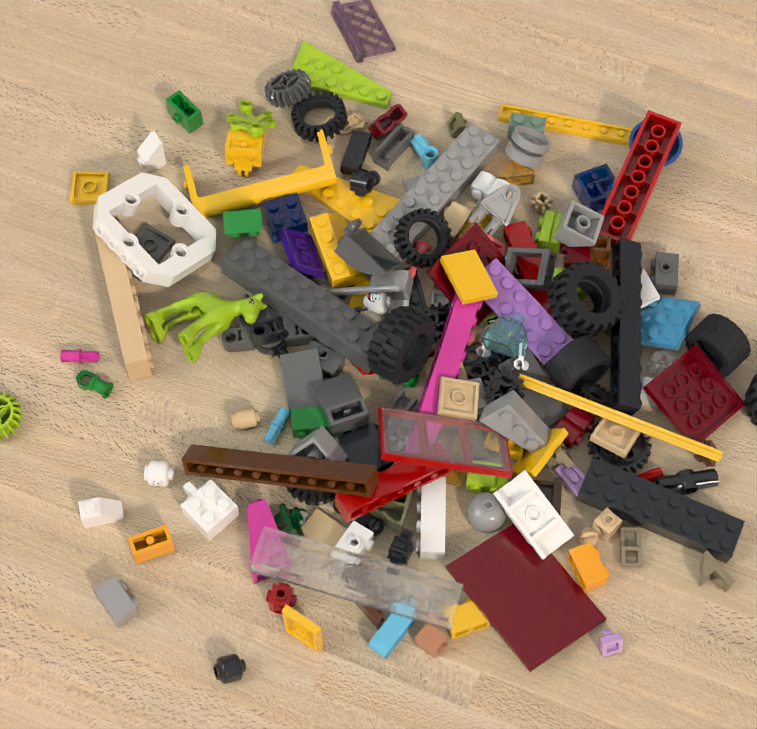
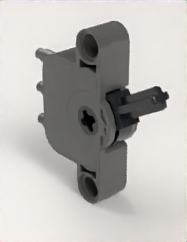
M244 294L243 299L249 298V295ZM266 304L267 307L260 311L255 323L274 316H282L284 328L289 333L287 338L263 346H256L251 341V326L253 324L246 323L243 315H240V327L229 328L222 333V343L227 352L251 351L256 348L262 354L271 355L272 357L277 355L280 359V355L289 354L286 350L287 347L308 345L311 340H315V337L310 333L303 334L307 331Z

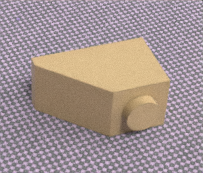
M454 201L449 207L447 206L442 214L444 217L443 222L447 221L449 223L446 225V228H451L452 232L448 233L449 236H453V240L449 241V243H454L469 221L468 218L472 215V210Z

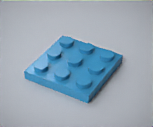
M660 297V300H656L648 306L641 308V345L679 350L701 307L699 301Z

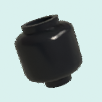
M236 654L219 657L213 665L215 678L223 684L241 680L243 672L246 671L245 661L243 659L240 660Z

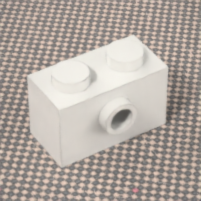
M353 520L332 550L331 560L344 568L360 566L364 559V553L366 550L369 552L375 543L374 532Z

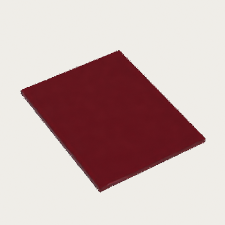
M514 523L445 567L529 672L538 668L607 619L554 555L550 553L542 560Z

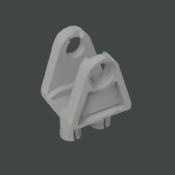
M514 184L498 188L476 203L478 208L468 220L479 224L486 215H489L492 220L483 231L492 237L500 226L503 227L509 224L520 198V189ZM507 189L512 192L510 199L506 196Z

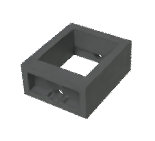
M509 247L508 253L505 255V268L514 276L518 256L541 257L537 280H516L526 290L549 291L557 255L551 249Z

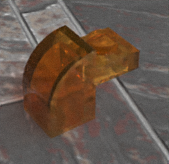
M598 235L596 244L589 247L591 261L594 262V265L598 263L603 266V269L609 270L611 236Z

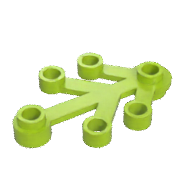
M249 100L239 101V111L246 118L235 113L227 114V122L230 123L231 130L238 131L244 129L253 137H261L266 133V128L273 129L276 127V120L272 119V112L263 111L259 116L254 117L252 113L253 102Z

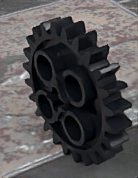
M592 427L587 447L590 448L588 454L593 455L592 459H598L629 473L630 470L633 473H637L638 468L643 469V463L647 464L648 457L651 455L652 444L649 443L651 437L641 432L627 454L631 459H624L618 456V460H614L615 453H605V448L590 441V437L596 429Z

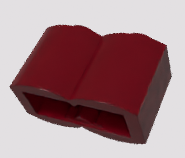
M396 104L369 125L368 130L375 139H379L400 124L407 117L408 113L401 104Z
M573 406L554 429H566L568 435L563 440V443L569 449H572L574 446L578 447L584 439L583 435L586 432L590 433L592 427H595L594 421L596 417L592 416L590 412L586 413L585 410Z

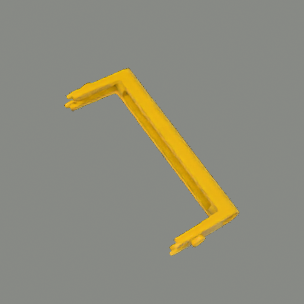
M321 129L320 132H317L324 166L204 197H198L190 165L186 166L184 164L183 168L186 180L183 181L186 192L189 191L192 205L206 218L222 214L224 211L237 210L337 184V179L330 157L333 154L331 144L326 143L323 129Z

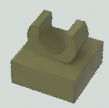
M455 112L446 122L451 137L457 138L466 129L465 124L467 120L463 119L462 113Z

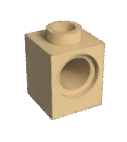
M606 508L593 521L591 528L595 529L598 532V537L606 543L619 530L622 520Z

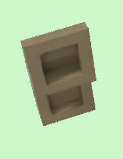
M620 527L621 567L641 568V528Z

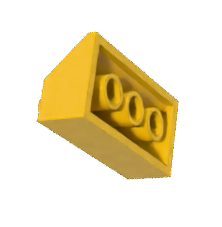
M324 213L309 217V229L331 288H344L368 281L365 273L350 267L334 252L338 246L337 242L339 239L347 235L343 231L347 227L345 218L331 213Z

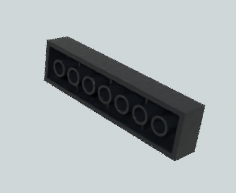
M595 458L592 459L575 499L601 511L608 508L624 521L702 554L708 550L715 559L727 563L732 558L745 523L744 520Z

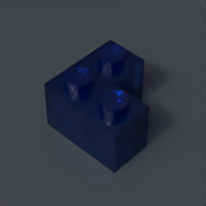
M606 163L575 174L572 188L582 205L597 212L604 209L607 198L604 192L612 189L615 176Z

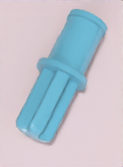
M280 407L274 421L270 422L271 426L264 437V441L268 444L273 445L280 432L284 431V425L291 415L288 409Z

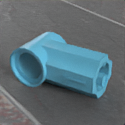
M415 135L410 140V145L421 158L423 167L429 169L438 159V149L431 146L424 135Z

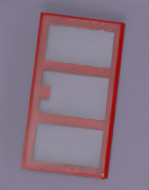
M378 407L381 460L511 478L513 470L508 439L484 423L390 407Z

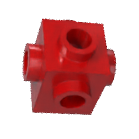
M273 583L272 590H268L266 602H269L270 611L282 614V610L286 605L291 608L296 605L297 595H294L293 587L287 583Z

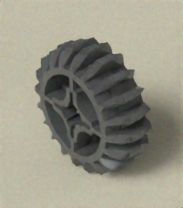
M301 69L287 70L279 75L276 74V77L271 78V81L267 82L265 96L269 103L275 107H289V105L300 102L301 99H305L306 95L310 94L309 91L312 89L311 80L305 71H301Z

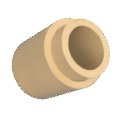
M253 407L238 410L231 414L234 429L239 428V430L255 427L257 422L260 421L258 410L254 411Z

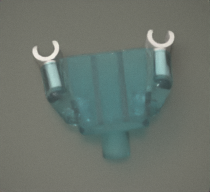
M515 313L512 319L500 316L492 324L486 326L480 336L482 346L476 349V354L482 358H487L491 356V351L513 358L518 356V359L514 361V367L520 370L522 363V370L526 371L529 364L524 360V356H527L528 333L523 325L525 317L520 313Z

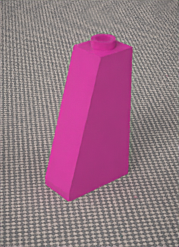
M258 499L252 501L250 505H247L251 573L255 584L292 570V562L267 500Z

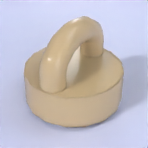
M591 527L581 529L578 535L579 544L583 545L591 542L594 547L598 541V532Z

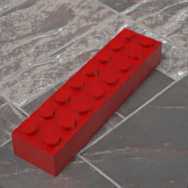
M650 110L647 111L601 213L605 217L596 242L612 248L621 237L632 240L679 134L682 122Z

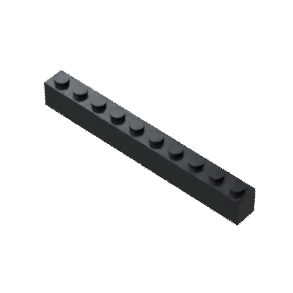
M621 237L612 246V277H615L618 281L616 283L618 286H621V296H623L624 303L621 304L623 305V311L620 319L611 327L610 408L632 416L642 406V400L640 399V391L642 389V383L640 382L642 372L641 243Z

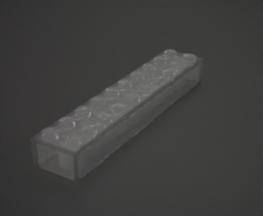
M265 526L262 529L250 563L253 573L451 631L464 585Z

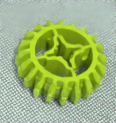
M1 391L0 442L4 436L6 439H9V433L15 435L14 428L20 429L19 422H23L21 416L23 411L20 408V403L16 401L15 397H10L9 393L2 394Z

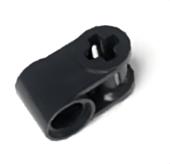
M274 316L270 319L254 323L251 326L252 343L256 346H263L287 338L289 333L284 328L282 316Z

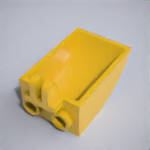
M229 128L225 145L226 164L234 165V170L238 171V177H242V171H245V177H249V171H252L253 166L262 167L268 133L267 128L266 133L261 137H253L244 129L233 131Z

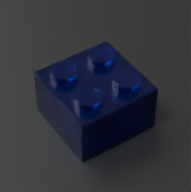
M298 193L262 202L263 214L273 243L281 241L278 230L281 227L308 234V222Z

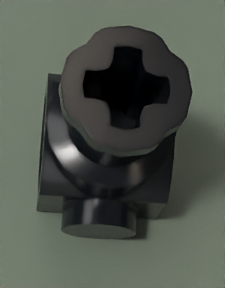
M358 169V171L352 173L350 191H354L356 196L362 197L365 194L371 193L373 187L380 183V175L374 170L368 172L366 169Z

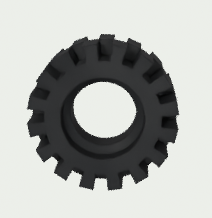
M586 382L581 386L577 395L610 407V391H606L605 387L601 388L600 384L595 385L594 382Z

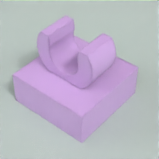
M610 628L602 630L604 637L600 638V652L602 656L622 652L623 638L620 632L613 634Z

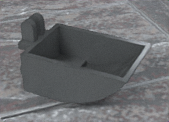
M359 218L352 220L344 228L343 231L347 235L339 239L337 242L338 246L334 251L350 267L365 274H384L403 265L365 228L358 229L362 224Z

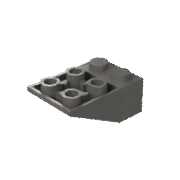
M350 373L313 384L332 436L369 424V411Z

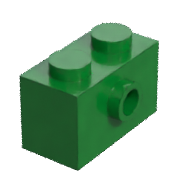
M180 90L165 99L168 113L172 116L174 122L180 124L189 134L203 125L202 112Z

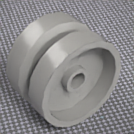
M523 125L516 126L511 136L512 139L507 143L505 153L512 160L530 168L540 167L544 159L543 154L547 153L551 141L536 129Z

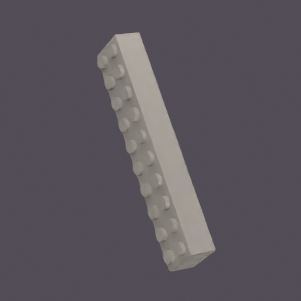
M471 122L370 234L401 262L403 260L400 257L402 252L399 251L397 253L396 248L399 246L398 244L394 245V240L397 237H393L394 232L397 231L395 227L399 224L398 221L406 214L419 208H423V210L431 209L430 212L435 210L438 212L436 216L442 215L444 209L457 200L479 173L498 154L500 140ZM416 222L412 225L409 231V240L413 248L415 247L414 241L421 240L432 228L430 225L423 222Z

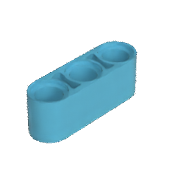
M406 600L401 601L370 640L368 647L386 659L417 621L421 612Z

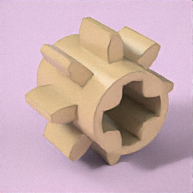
M539 191L537 195H532L530 207H534V213L544 215L546 210L551 211L553 199L549 198V193Z

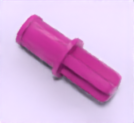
M82 349L61 350L60 359L61 362H78V364H81V362H98L100 353L98 351H82Z

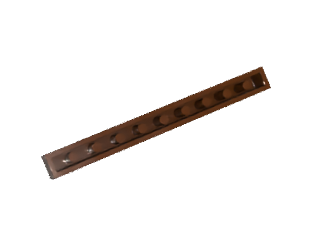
M191 444L182 457L184 471L187 475L366 497L372 496L379 483L376 465Z

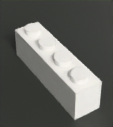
M441 477L417 489V495H421V502L417 501V514H421V520H417L416 532H420V539H416V551L420 552V559H444L446 477Z

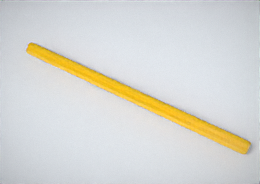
M520 373L518 377L519 380H525L521 384L522 386H526V388L714 461L719 462L722 458L723 451L527 375Z

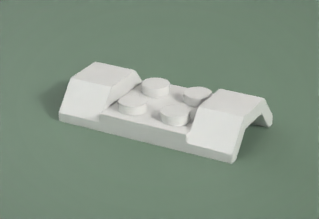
M525 470L493 493L504 508L505 513L542 560L574 536Z

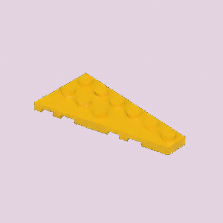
M300 165L291 174L313 168ZM336 177L337 184L306 192L336 215L343 216L348 224L357 218L361 219L362 224L358 229L365 228L369 233L374 230L401 200L373 189L371 193L365 194L363 197L356 196L354 191H350V181Z

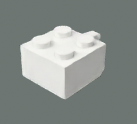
M211 479L202 487L196 488L190 482L183 486L188 497L180 505L182 513L208 541L239 516L238 506Z

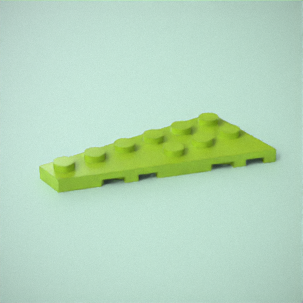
M303 41L292 70L301 69V71H305L311 80L312 91H319L320 93L326 91L327 94L333 92L334 96L337 94L340 98L387 110L392 97L390 90Z

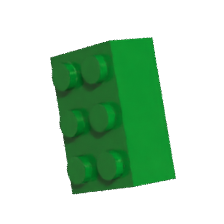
M261 208L223 212L225 235H229V238L241 237V233H248V236L259 235V231H263Z

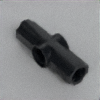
M715 468L701 471L685 469L675 475L656 478L657 485L677 493L681 492L684 495L692 494L698 489L717 487L719 484L718 473Z

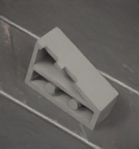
M514 390L484 406L479 419L480 422L531 453L546 446L551 433L547 425Z

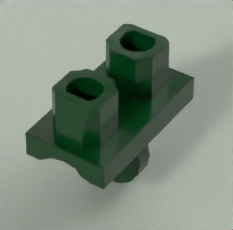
M281 503L278 506L281 512L273 517L276 524L281 528L286 525V527L279 531L281 537L287 542L294 537L300 540L303 539L305 535L300 525H303L308 517L306 510L298 507L287 509L286 505Z

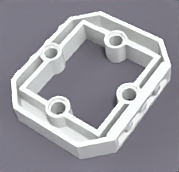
M141 172L100 195L94 206L93 230L142 282L170 287L208 263L216 251V229L165 177ZM150 195L169 213V222L173 226L183 227L196 241L190 246L182 243L175 244L167 260L161 264H158L140 246L138 238L134 234L128 233L114 218L119 213L126 217L133 216L140 201Z

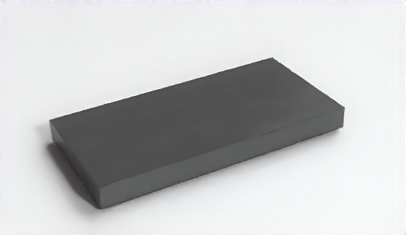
M529 348L524 350V360L529 364L526 371L522 370V363L520 370L514 367V361L518 359L519 354L498 365L501 371L503 367H506L508 372L513 368V374L520 372L552 385ZM505 376L506 379L511 381L513 380L512 378ZM528 388L521 391L525 394V397L522 398L524 402L547 427L564 418L569 412L562 401Z

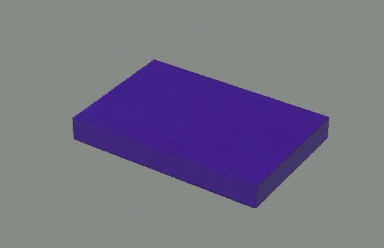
M281 227L278 230V234L291 267L299 273L324 278L326 271L311 234Z

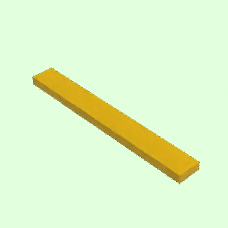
M502 103L497 120L509 123L512 112L514 114L545 117L544 130L629 146V137L633 128Z

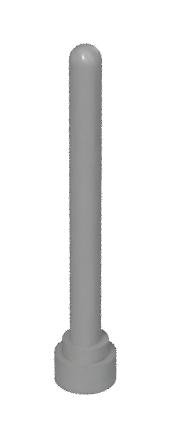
M399 284L330 288L326 285H319L333 296L399 292L401 290Z

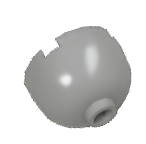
M483 492L478 493L471 499L467 507L466 517L470 526L472 525L476 528V531L488 534L496 532L504 524L506 513L493 493Z

